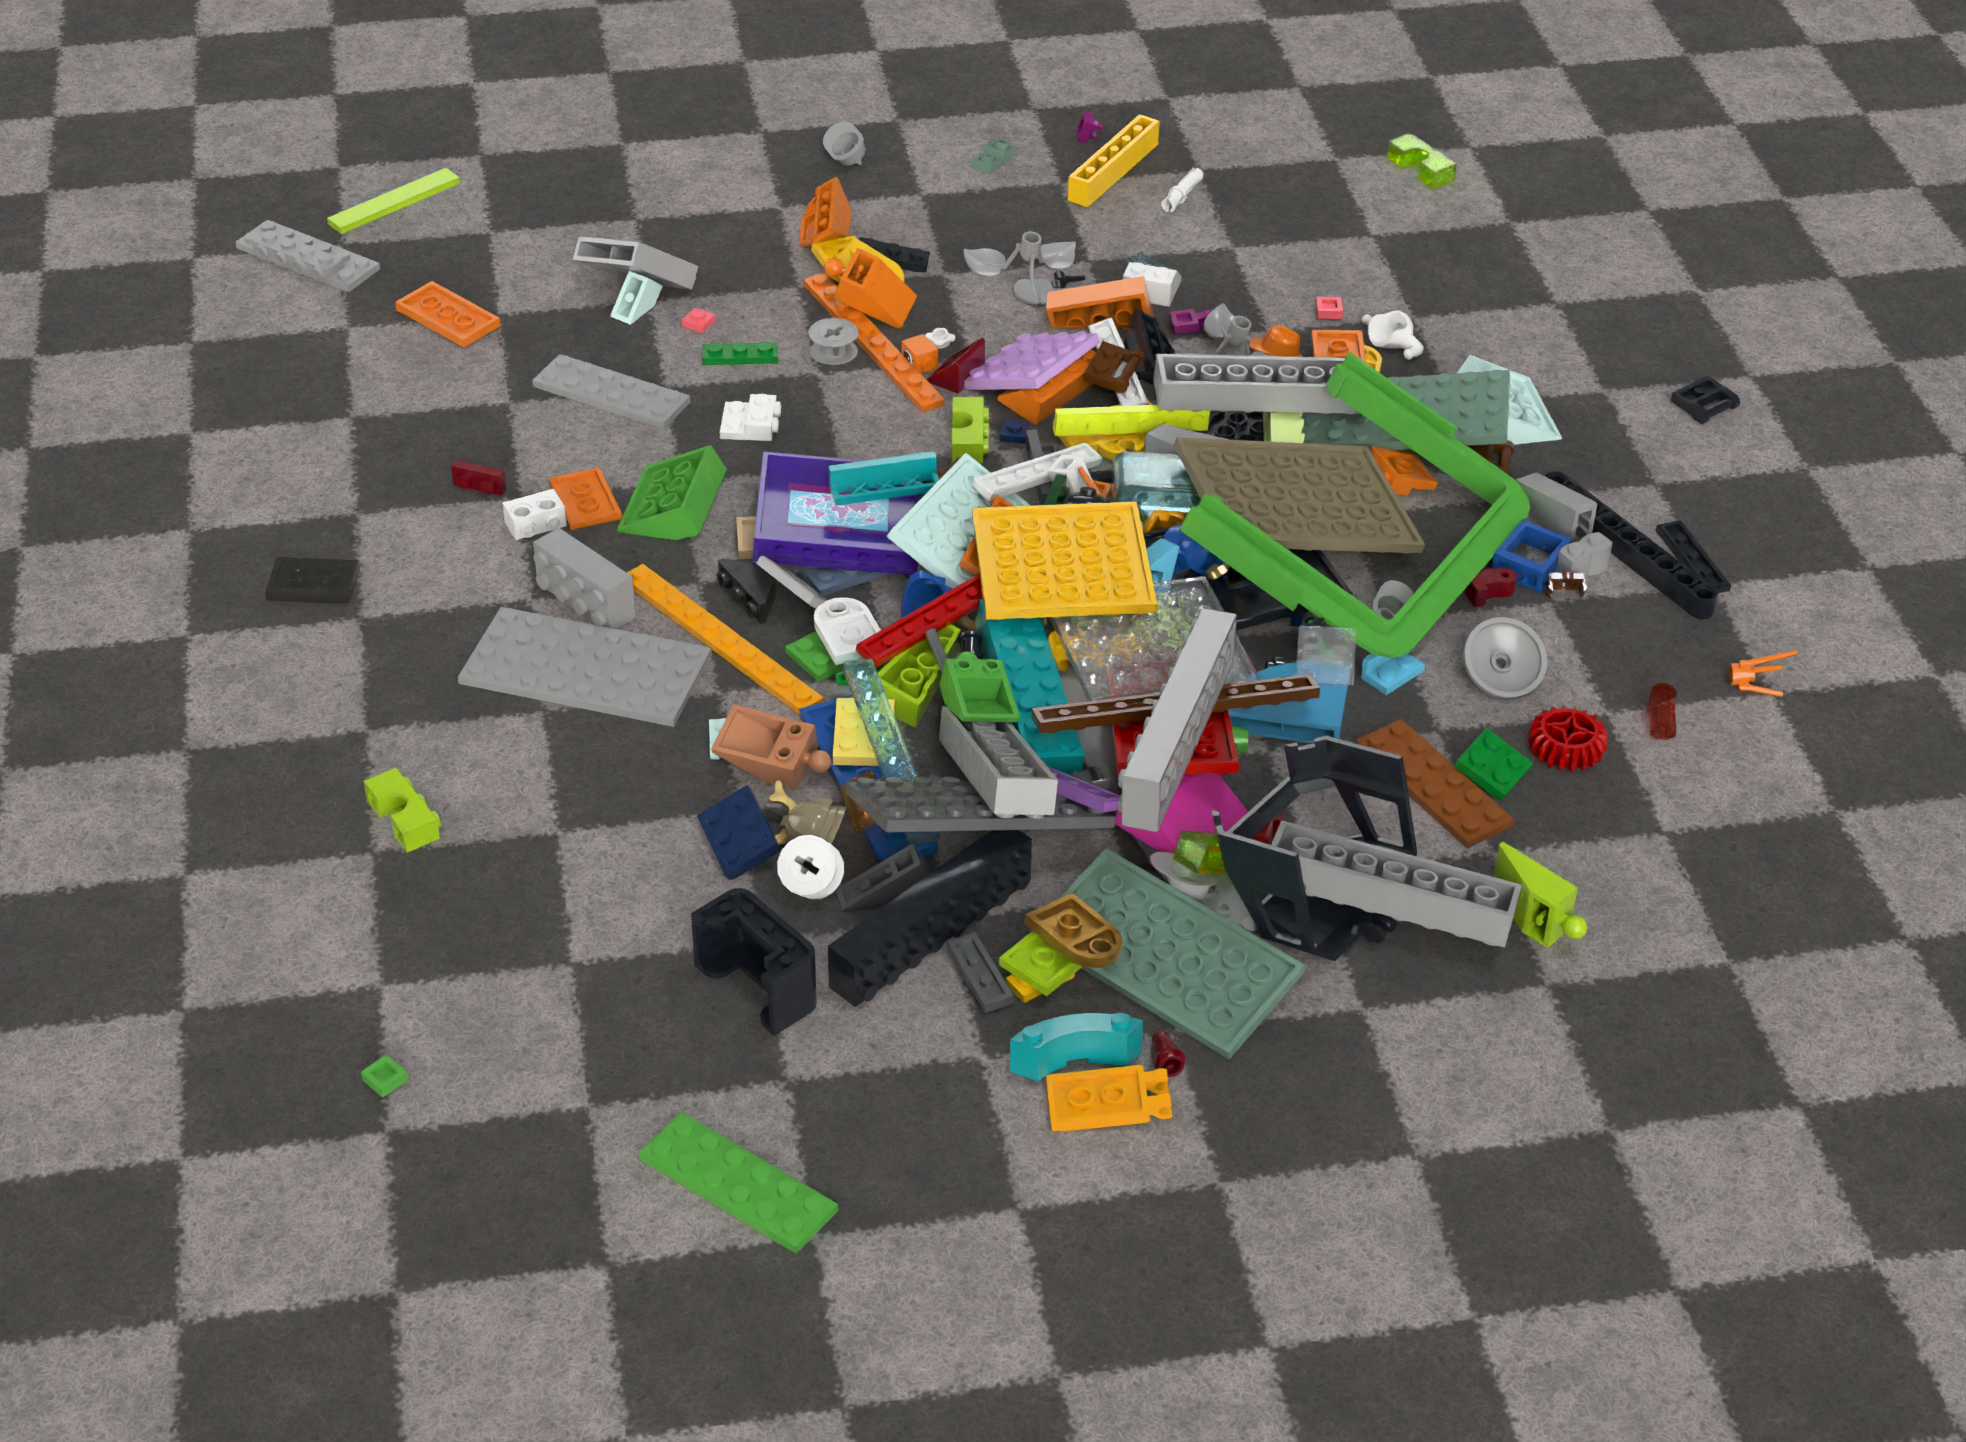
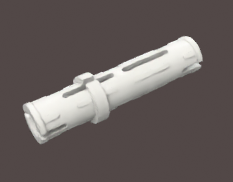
M1195 168L1190 169L1178 185L1173 186L1169 190V195L1161 202L1164 211L1168 212L1170 210V212H1173L1179 204L1184 203L1187 195L1203 178V172L1199 168H1196V170Z

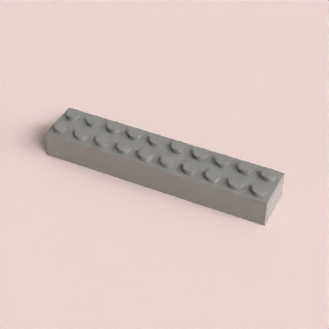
M1202 608L1198 619H1193L1190 635L1186 634L1184 638L1183 650L1177 652L1175 667H1170L1167 683H1163L1161 686L1159 700H1154L1151 717H1146L1143 734H1138L1135 751H1130L1128 755L1127 768L1122 769L1120 772L1118 787L1123 788L1118 802V812L1122 813V826L1154 832L1159 831L1234 664L1236 614Z

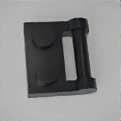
M1706 376L1673 392L1671 402L1691 414L1694 420L1704 424L1711 417L1729 408L1734 409L1740 405V398L1736 393L1710 376ZM1719 398L1722 400L1706 409L1703 407Z

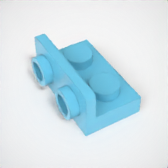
M1370 653L1362 662L1361 679L1383 694L1388 695L1425 670V664L1409 653L1403 657L1394 658Z

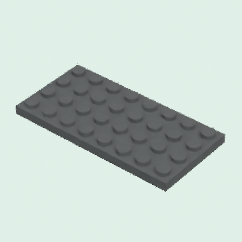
M949 776L943 777L942 780L915 777L914 781H904L896 777H888L885 781H875L871 778L862 777L858 778L857 781L846 782L845 793L885 832L1115 827L1116 816L1111 812L1102 813L1059 794H1056L1054 815H1044V818L1033 819L1026 815L1014 814L1013 818H1001L991 811L969 780H960Z

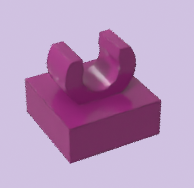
M1083 112L1076 128L1077 142H1087L1088 138L1098 139V133L1092 131L1094 129L1102 131L1103 126L1100 121H1094L1093 113Z

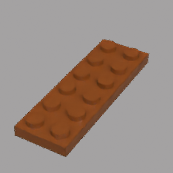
M1402 719L1356 739L1355 744L1403 756L1409 796L1467 849L1513 827L1514 819L1461 771L1455 768L1452 763Z

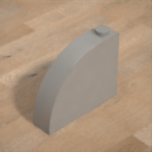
M579 236L573 256L574 261L612 274L627 277L628 272L631 271L647 277L662 286L690 290L693 288L698 266L641 242Z

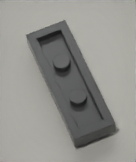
M976 932L947 941L948 953L984 1013L1014 1004L1013 993Z

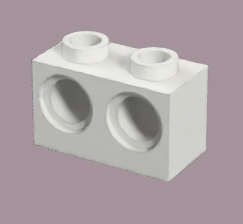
M554 489L503 502L504 520L515 540L530 538L536 534L567 526L565 506Z

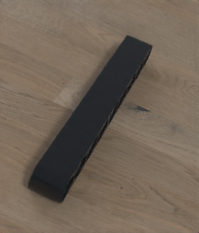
M1551 471L1545 475V477L1597 503L1592 533L1600 532L1613 542L1611 554L1691 616L1698 619L1712 617L1718 595L1717 590L1566 474L1559 471Z

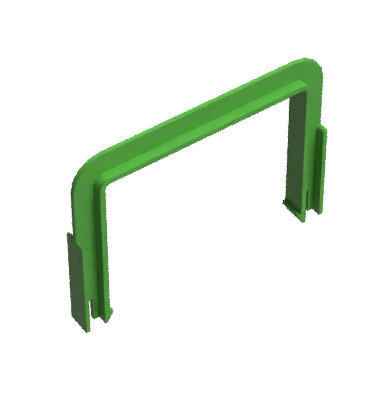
M1349 352L1341 365L1339 363L1336 365L1325 385L1330 395L1334 398H1340L1492 505L1395 616L1388 620L1377 614L1222 503L1220 497L1205 493L1199 505L1190 508L1179 530L1293 612L1299 603L1319 618H1324L1327 624L1368 652L1387 658L1403 657L1416 647L1478 573L1494 557L1496 550L1522 520L1527 518L1530 511V502L1526 492L1511 476L1453 437L1458 429L1457 426Z

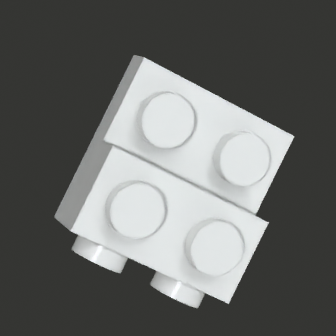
M750 394L749 403L740 401L725 402L720 439L772 441L773 432L778 433V417L781 416V402L776 401V395Z

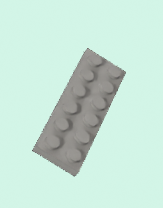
M561 354L532 380L533 387L661 429H665L691 402L690 395Z

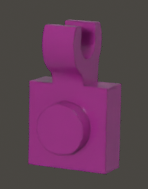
M1194 309L1170 312V323L1174 334L1199 331V327L1204 330V321L1212 310H1205L1200 313H1195Z

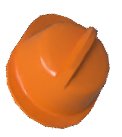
M1282 325L1271 327L1264 338L1254 337L1251 338L1249 343L1251 349L1270 356L1302 357L1299 352V334Z

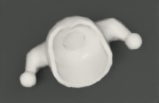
M1398 310L1386 314H1378L1374 317H1371L1369 314L1362 317L1363 324L1368 325V335L1373 345L1385 349L1402 348L1405 350L1403 356L1408 360L1418 357L1423 353L1424 347L1413 336V323L1406 313Z

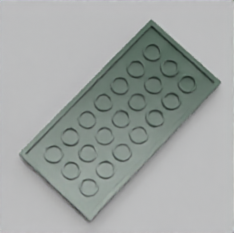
M1510 370L1388 378L1457 426L1458 429L1453 437L1466 446L1507 443ZM1302 413L1301 418L1304 419L1302 433H1305L1304 443L1368 446L1370 451L1373 446L1393 450L1411 449L1361 413L1352 415L1346 413Z
M1108 848L1102 851L1060 897L1062 898L1070 893L1075 894L1112 924L1122 936L1120 956L1114 963L1099 968L1082 967V970L1227 1059H1230L1305 973V964Z

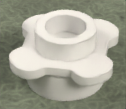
M936 328L932 333L925 335L937 348H946L950 345V342L955 341V335L949 334L945 328Z

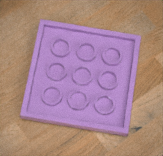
M1085 331L1075 334L1060 332L1056 335H1049L1048 332L1038 335L1022 334L1016 338L1017 341L1013 344L1001 348V352L998 355L986 359L984 365L969 372L970 376L964 381V388L967 390L1038 389L1099 344V337L1097 333L1086 334Z

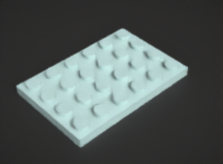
M967 453L951 467L886 536L934 576L946 578L945 585L952 589L975 576L958 565L974 536L972 508L989 507L992 501H988L971 486L974 478L989 474L990 472ZM1016 493L1002 497L1014 506H1031Z

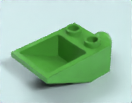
M969 651L962 652L958 655L957 659L945 660L939 683L945 705L962 722L1020 721V715L1002 660L978 659L974 653Z

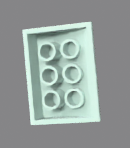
M1469 355L1457 373L1509 369ZM1510 370L1508 441L1515 445L1561 440L1562 436L1530 377Z

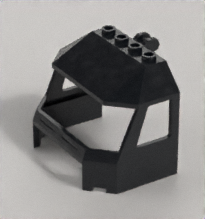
M1323 736L1314 738V744L1298 747L1297 742L1285 744L1284 749L1289 776L1227 832L1223 830L1219 812L1211 811L1224 869L1259 929L1261 938L1336 961L1362 934L1368 941L1382 943L1387 935L1385 931L1390 933L1396 929L1397 923L1395 919L1375 912H1365L1361 908L1350 905L1336 904L1331 900L1317 896H1306V885L1303 882L1299 854L1253 840L1252 838L1300 794L1336 787L1361 834L1346 838L1413 856L1417 855V846L1403 756ZM1359 793L1393 802L1397 805L1403 843L1377 835ZM1256 890L1269 894L1260 900Z

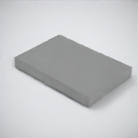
M761 555L756 562L757 565L812 607L817 608L827 601L825 597L794 573L766 556Z

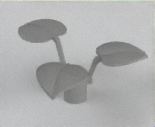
M1029 231L1022 235L1021 244H1016L1015 250L1007 261L1001 252L993 249L969 250L964 248L963 255L968 268L973 273L991 277L999 275L1001 269H1007L1020 251L1021 257L1025 261H1030L1029 279L1018 280L1014 284L1013 292L1022 302L1031 305H1047V292L1054 291L1047 279H1034V260L1038 259L1040 264L1044 263L1051 270L1069 268L1074 262L1076 242H1057L1041 245V236L1036 232Z
M1224 303L1213 309L1204 321V330L1210 337L1224 339L1214 355H1219L1227 343L1233 346H1240L1245 343V356H1251L1249 345L1251 337L1247 336L1252 325L1250 320L1244 316L1232 315ZM1259 351L1252 354V356H1270Z

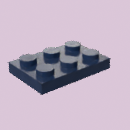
M748 785L697 815L728 880L739 877L782 850L753 791Z

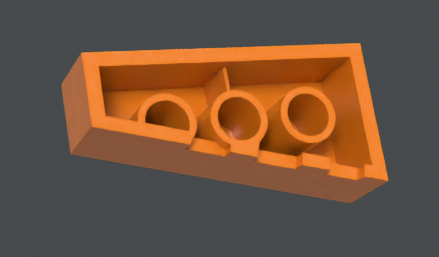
M1144 276L1047 292L1046 310L1050 325L1055 328L1085 329V326L1112 318L1116 327L1127 331L1133 312L1136 309L1154 317Z

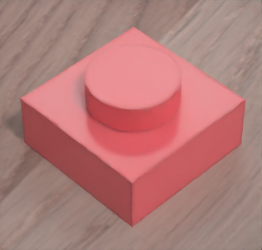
M1316 297L1317 318L1342 319L1343 307L1341 297Z
M693 308L681 320L682 327L704 333L716 321V314L703 309Z

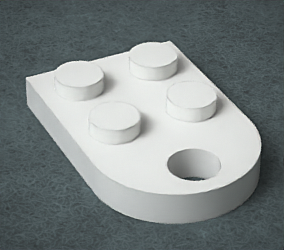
M852 598L827 600L819 605L814 613L815 630L835 665L862 659L863 657L855 650L856 645L881 630L868 607Z

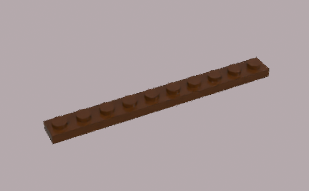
M1310 673L1224 684L1212 711L1223 712L1227 709L1235 708L1249 709L1258 705H1278L1282 702L1290 701L1304 702L1308 699L1319 698L1320 687ZM1160 692L1032 708L1031 718L1039 733L1048 734L1061 730H1083L1086 727L1112 726L1124 722L1138 723L1145 720L1146 717H1151L1154 700H1159Z

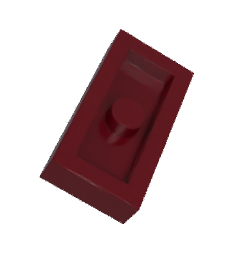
M455 460L451 465L453 485L501 496L506 491L504 470Z

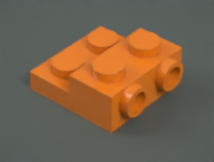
M1372 447L1371 453L1396 495L1409 496L1412 489L1417 491L1422 489L1434 491L1438 482L1415 453Z

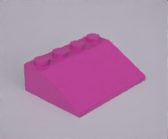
M1200 773L1194 776L1184 774L1158 832L1122 826V813L1118 811L1115 825L1159 852L1173 853L1192 863H1196L1218 846L1211 810L1219 812L1223 830L1226 832L1248 811L1220 775L1214 773Z

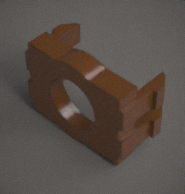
M1563 572L1549 574L1546 581V596L1551 598L1553 590H1579L1580 598H1582L1587 590L1584 573ZM1566 579L1571 580V581H1569V582H1559V581H1561V580H1566Z

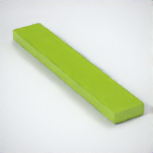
M441 169L327 218L328 225L340 234H343L460 184V179L449 169Z

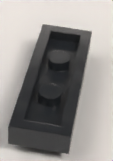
M859 237L860 241L897 263L901 269L914 272L927 271L930 252L918 248L900 246L895 243L877 241L872 238Z

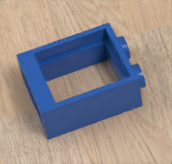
M1522 520L1494 553L1492 569L1509 568L1517 574L1516 583L1541 592L1546 586L1549 574L1556 573L1559 551L1565 545L1572 543V539ZM1521 543H1525L1551 555L1543 564H1539L1513 552Z

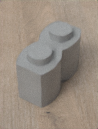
M1600 532L1584 536L1580 542L1565 545L1559 551L1556 573H1584L1586 579L1588 575H1596L1603 572L1608 567L1613 542ZM1566 579V580H1562V581H1564V582H1569V581H1571V580Z

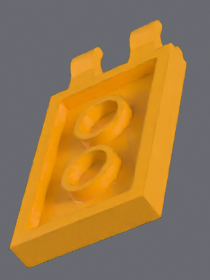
M1143 1065L1046 1075L1052 1131H1074L1150 1123V1115L1159 1119L1172 1118V1103L1168 1088L1167 1069L1159 1068L1144 1072ZM1146 1090H1149L1158 1095L1147 1096Z

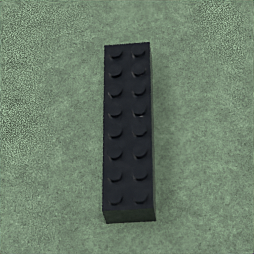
M991 830L829 944V988L854 1007L863 1001L868 1002L872 1000L878 990L887 984H894L903 972L909 968H916L925 956L931 952H938L947 940L953 936H960L968 925L975 920H982L994 906L1004 904L1008 897L1016 890L1025 889L1031 880L1032 838L1020 830Z

